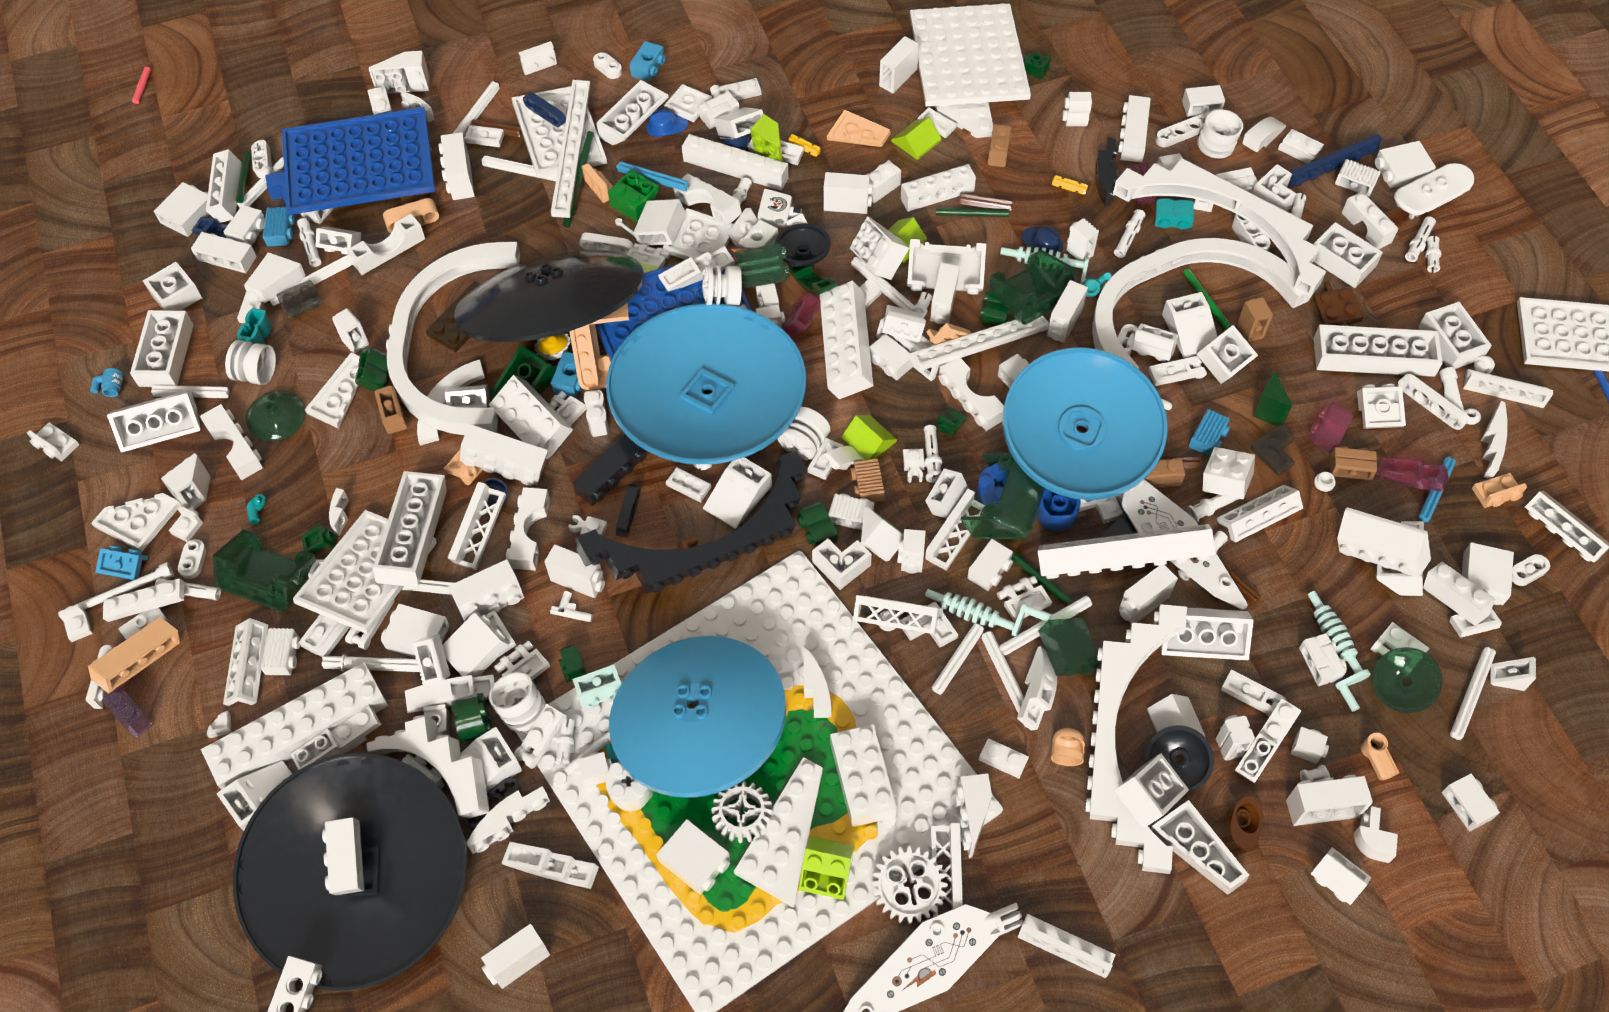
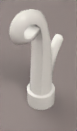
M1447 367L1442 369L1439 375L1444 384V398L1468 416L1469 421L1467 424H1477L1481 420V414L1476 409L1464 410L1459 394L1458 376L1455 368Z

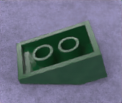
M520 345L490 394L495 397L513 375L526 380L541 394L550 385L557 367L532 349Z

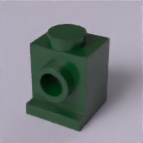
M1034 51L1030 55L1026 54L1023 59L1026 73L1041 80L1050 69L1051 56L1045 57Z
M577 646L563 647L560 650L562 659L558 661L566 683L577 677L586 675V671Z

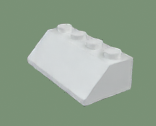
M640 80L597 122L599 138L611 145L625 141L669 97L668 94Z
M191 390L120 408L107 414L121 452L201 430L198 411Z
M1348 507L1345 509L1337 537L1341 553L1381 565L1385 568L1400 571L1406 575L1420 577L1431 560L1427 531Z
M1187 608L1184 634H1177L1161 645V654L1249 660L1253 618L1248 611Z

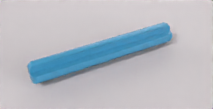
M1446 457L1418 516L1420 521L1427 523L1431 519L1455 466V459Z

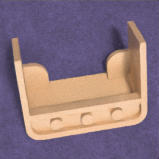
M628 302L608 316L570 331L577 377L581 388L585 390L606 388L607 374L611 362L608 355L600 356L595 324L629 320Z

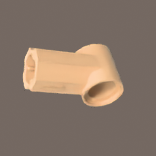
M1372 733L1362 742L1361 751L1369 758L1378 779L1386 780L1399 774L1387 749L1388 741L1386 737L1381 733ZM1370 742L1375 743L1378 749L1373 748Z

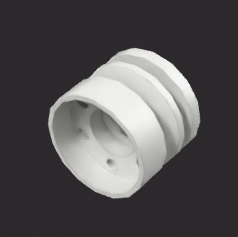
M1223 109L1210 112L1198 137L1197 144L1199 149L1205 155L1212 158L1220 159L1230 156L1243 130L1241 118L1235 113Z
M706 265L702 283L705 304L712 305L714 297V303L719 305L721 297H724L725 305L739 306L742 287L740 266H726L724 274H721L720 266H716L713 274L712 265Z
M235 340L230 345L226 355V373L231 380L267 385L271 381L276 367L274 348L266 344H253L252 342Z
M801 407L797 417L778 438V441L787 452L790 453L796 450L801 459L810 460L815 456L820 448V444L824 442L830 433V425L818 412L810 408Z
M521 672L509 673L501 677L493 685L489 694L491 705L500 715L506 727L518 732L532 728L546 705L545 699L537 690L532 679L527 674Z

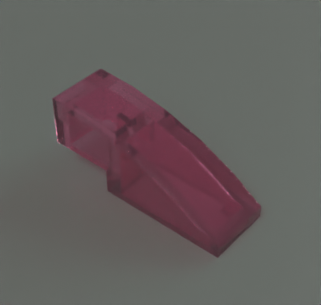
M1382 458L1377 470V476L1389 481L1432 491H1444L1449 477L1445 465H1424L1423 459Z

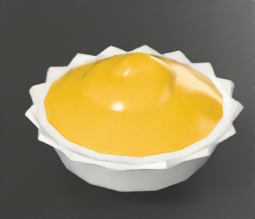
M562 333L538 339L535 344V351L547 360L559 359L563 351L568 352L571 338L568 337V334Z

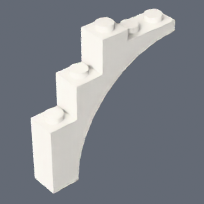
M426 715L415 716L412 721L405 722L406 730H398L392 736H379L375 738V741L367 743L368 752L383 755L393 752H406L416 754L427 760L440 772L447 782L455 800L458 816L473 818L490 813L482 760L473 757V755L461 756L459 740L451 738L449 735L438 736L436 720L427 718Z

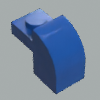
M284 172L265 175L266 186L271 199L283 198L286 204Z

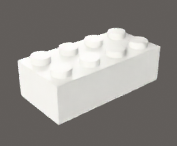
M148 310L130 372L139 387L178 385L194 325L186 311Z
M515 375L510 378L489 404L491 408H495L500 418L523 442L548 450L546 459L552 456L573 431L566 421L526 380Z
M469 424L461 444L460 461L470 467H480L488 473L496 472L502 474L504 478L520 480L528 486H538L548 450Z
M874 724L830 734V745L851 827L896 817L897 808Z

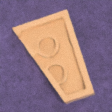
M844 110L828 133L827 140L882 147L891 132L888 128Z

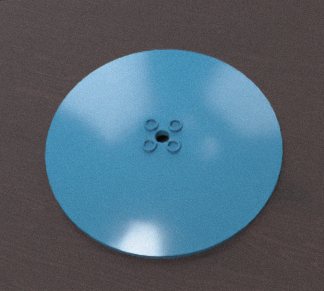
M696 304L669 310L651 318L636 328L622 342L612 358L607 374L606 391L609 407L615 421L621 430L638 446L652 454L675 462L698 465L718 464L738 460L762 450L773 443L789 428L797 417L805 397L806 371L796 344L781 327L768 318L737 306ZM707 390L712 391V393L710 394H703L702 392Z

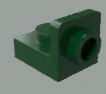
M950 407L944 415L940 414L937 417L936 427L942 433L953 437L966 422L967 417Z
M318 525L301 536L304 553L307 555H312L325 546L334 549L337 545L334 531L322 525Z

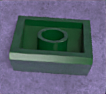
M1276 373L1271 375L1253 417L1280 428L1283 427L1293 404Z

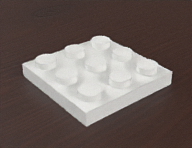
M686 208V214L674 243L664 245L663 251L670 252V255L684 260L690 257L695 259L706 252L711 254L724 246L727 247L731 240L727 233L734 224L730 223L728 226H725L714 220L712 216Z

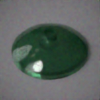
M284 390L267 392L255 399L249 406L246 413V425L251 434L260 440H283L293 435L302 426L306 416L305 406L302 400L292 392Z
M1401 647L1387 652L1378 660L1372 674L1373 688L1377 697L1387 707L1401 713H1416L1427 709L1437 700L1442 689V673L1438 664L1430 655L1416 648ZM1404 679H1410L1412 681L1411 685L1405 686L1403 684Z

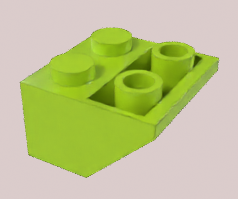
M764 114L750 128L753 149L758 155L783 162L778 123Z
M810 836L805 848L798 890L844 900L855 846Z

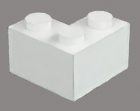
M1277 164L1255 184L1252 194L1287 212L1291 209L1296 196L1295 192L1287 188L1292 173Z
M829 539L812 550V562L839 590L871 566L872 554L858 540L843 552Z

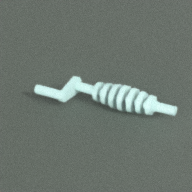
M1021 246L1017 250L1001 248L1000 255L1016 257L1018 262H1021L1023 258L1025 259V264L1032 260L1031 266L1034 267L1036 261H1039V268H1043L1044 262H1047L1046 269H1050L1051 263L1054 264V269H1058V265H1062L1061 269H1065L1068 266L1082 268L1083 273L1080 284L1082 285L1086 280L1089 258H1085V261L1069 259L1068 254H1064L1062 258L1060 257L1061 252L1058 251L1056 256H1053V250L1051 249L1049 250V255H1045L1046 248L1043 247L1041 254L1038 253L1039 247L1034 248V253L1031 252V247H1027L1026 251H1023L1024 247ZM1107 282L1100 285V289H1103Z
M927 589L925 597L940 602L943 609L946 610L950 606L949 612L952 614L958 609L956 616L960 618L965 612L964 620L969 621L973 615L972 623H978L981 618L980 625L985 626L987 622H989V627L992 628L995 625H999L1012 630L1013 636L1018 635L1025 613L1047 622L1050 621L1052 616L1050 613L1023 603L1015 623L1000 617L999 612L996 610L991 614L992 608L989 606L984 611V604L982 602H979L976 607V599L972 598L968 604L969 597L966 596L960 602L961 596L955 594L952 598V593L950 592L942 595Z
M1312 591L1308 594V597L1316 608L1314 616L1319 618L1317 622L1321 626V632L1327 634L1329 639L1335 642L1337 647L1336 653L1338 655L1341 654L1339 658L1348 661L1355 673L1338 682L1335 686L1340 690L1351 711H1356L1360 706L1348 686L1368 678L1371 674L1368 669L1363 670L1357 661L1356 655L1358 652L1356 648H1353L1354 643L1350 640L1351 636L1347 632L1346 626L1342 625L1343 622L1337 618L1335 612H1331L1332 609L1329 605H1323L1316 591Z

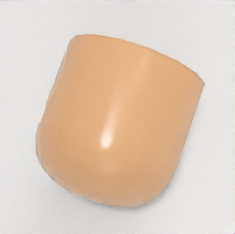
M1063 728L1056 731L1052 740L1051 760L1056 764L1064 766L1082 764L1085 739L1082 733L1073 728Z

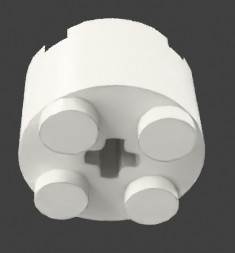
M619 761L610 766L606 776V787L611 801L625 811H635L644 807L648 800L651 799L653 791L634 780Z

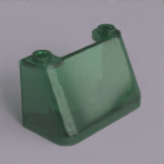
M1040 250L1029 256L1026 270L1006 280L1005 274L1000 271L992 274L989 280L990 288L1016 321L1026 325L1054 310L1069 281H1074L1076 268Z
M243 529L213 554L214 580L217 587H220L224 592L283 612L292 605L294 596L306 582L308 573L316 562L315 554L300 551L296 555L295 560L262 549L260 537Z

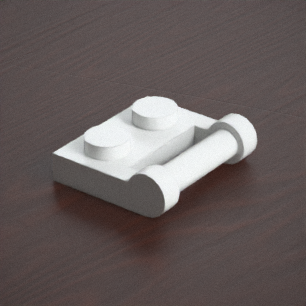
M1392 622L1370 650L1380 653L1403 670L1402 673L1408 676L1429 650V647ZM1383 644H1385V645L1388 646L1390 649H1392L1393 651H1395L1397 654H1399L1400 656H1402L1404 659H1406L1407 661H1409V663H1407L1406 661H1404L1403 659H1401L1399 656H1397L1396 654H1394L1392 651H1390L1389 649H1387L1385 646H1383Z

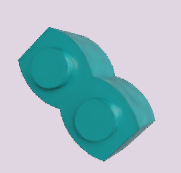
M1158 199L1156 201L1155 226L1161 228L1175 227L1182 230L1192 228L1194 202L1189 200L1174 201L1171 199Z
M256 308L250 309L245 316V323L238 330L237 339L252 342L253 344H265V338L272 330V323L266 311Z

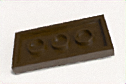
M474 281L426 330L427 336L456 353L471 337L462 333L457 327L454 318L455 309L460 300L480 283Z

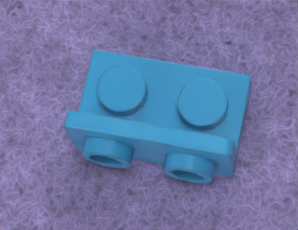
M109 545V549L100 548L95 573L135 580L139 578L142 560H148V556L141 555L142 551L129 549L128 552L122 551L123 547Z

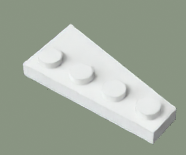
M354 353L349 354L306 407L305 411L307 414L338 429L340 428L359 386L355 383V376L359 367L360 356Z

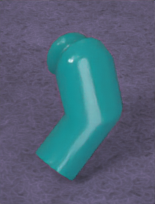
M262 494L255 495L247 504L250 524H257L260 521L258 513L264 507L266 501L265 496Z

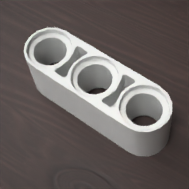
M1235 214L1232 229L1239 240L1268 251L1270 246L1268 236L1250 221Z

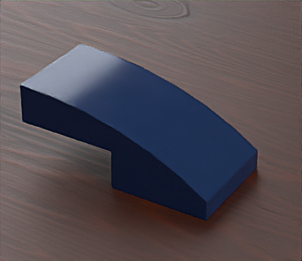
M200 217L191 231L198 236L201 232L226 238L223 231L228 225L218 224L212 218Z

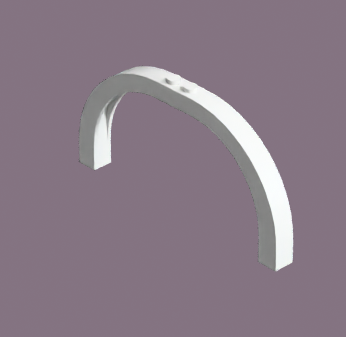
M1220 238L1187 240L1158 249L1147 256H1142L1120 269L1111 277L1101 291L1097 301L1092 323L1093 342L1095 349L1123 358L1139 369L1116 336L1113 326V309L1119 299L1134 286L1169 270L1191 263H1223L1250 271L1272 285L1292 308L1308 302L1310 297L1293 289L1295 281L1289 265L1276 255L1262 248L1240 241Z
M517 242L473 245L439 258L423 269L409 283L397 303L392 324L389 325L390 337L386 341L389 376L403 405L416 418L431 427L453 434L465 435L470 424L495 433L497 432L498 417L495 408L453 407L428 398L418 391L409 380L407 362L414 323L420 309L428 298L448 282L468 273L487 269H509L519 265L521 254Z

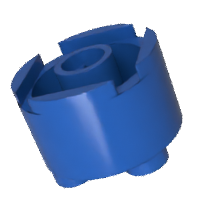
M995 463L993 466L987 467L979 476L977 487L978 501L987 506L989 511L1002 510L1003 512L1009 510L1017 499L1020 483L1019 477L1011 468L1001 463Z
M1045 489L1040 494L1036 510L1037 518L1043 529L1052 531L1071 529L1077 520L1081 500L1066 497Z

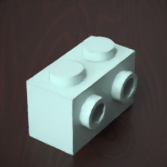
M615 665L573 679L582 708H592L597 706L599 702L614 700L618 689L622 685Z

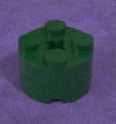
M483 693L451 701L452 713L457 711L454 719L456 730L463 743L473 741L492 729V718L490 712H486V700Z

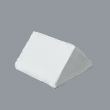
M865 507L861 544L884 561H889L899 549V540H904V534L872 509Z
M1171 694L1147 708L1156 733L1169 726L1183 725L1197 730L1205 737L1189 697Z

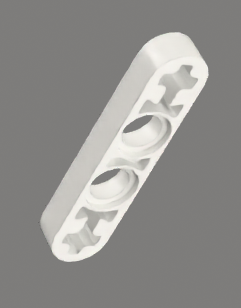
M1210 112L1202 113L1158 131L1156 144L1160 147H1168L1199 135ZM1194 124L1197 125L1199 128L1195 129L1192 128L1190 125ZM1180 130L1184 134H1177L1175 131Z
M1406 374L1398 381V385L1402 387L1404 393L1450 427L1460 430L1468 423V416L1462 410L1414 375Z

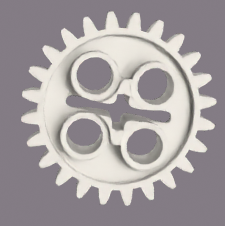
M908 846L907 851L904 853L902 848L899 847L897 855L891 850L889 852L890 859L883 856L882 861L884 865H876L880 873H873V877L878 879V881L872 882L871 886L878 888V890L873 892L872 895L880 896L876 905L884 904L885 907L882 913L888 910L891 911L890 919L898 915L899 923L902 922L904 917L907 918L908 924H911L913 918L920 923L922 915L928 920L930 918L929 911L934 914L937 913V908L934 905H943L939 897H946L947 893L941 891V889L948 886L947 883L941 882L946 877V874H939L938 871H940L942 865L935 866L934 863L937 858L934 857L929 860L928 851L924 855H920L919 847L915 853H912L911 847ZM902 865L907 867L909 882L915 884L912 888V893L916 900V905L912 904L909 887H904L907 878ZM914 865L920 866L923 869V875H914L911 867ZM897 871L901 875V880L898 882L892 881L889 878V873ZM918 889H927L930 897L928 899L920 898ZM897 894H904L907 897V904H898L895 896Z

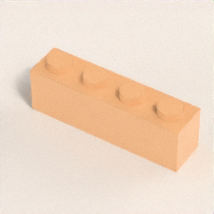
M161 617L148 623L146 627L132 634L127 640L113 647L99 659L94 660L88 666L91 680L107 693H111L180 644L178 630Z

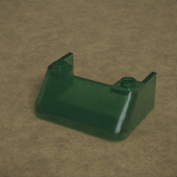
M1010 452L983 453L982 457L989 467L998 463L1000 469L1009 471L999 503H989L984 506L980 516H961V522L973 538L1022 539L1027 537L1032 530L1045 488L1036 483L1020 468Z

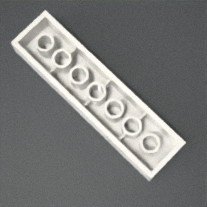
M1209 524L1039 545L1038 555L1041 576L1051 579L1057 578L1059 574L1067 573L1068 576L1080 575V571L1089 570V573L1102 572L1103 568L1117 571L1122 570L1123 566L1132 565V568L1145 567V563L1152 562L1154 565L1167 564L1168 560H1175L1176 563L1189 561L1188 558L1197 557V560H1206L1211 558L1210 555H1215L1212 528Z
M365 662L202 748L201 751L217 785L222 790L236 779L279 761L285 763L291 760V753L327 728L332 731L368 705L377 713L388 707V704Z

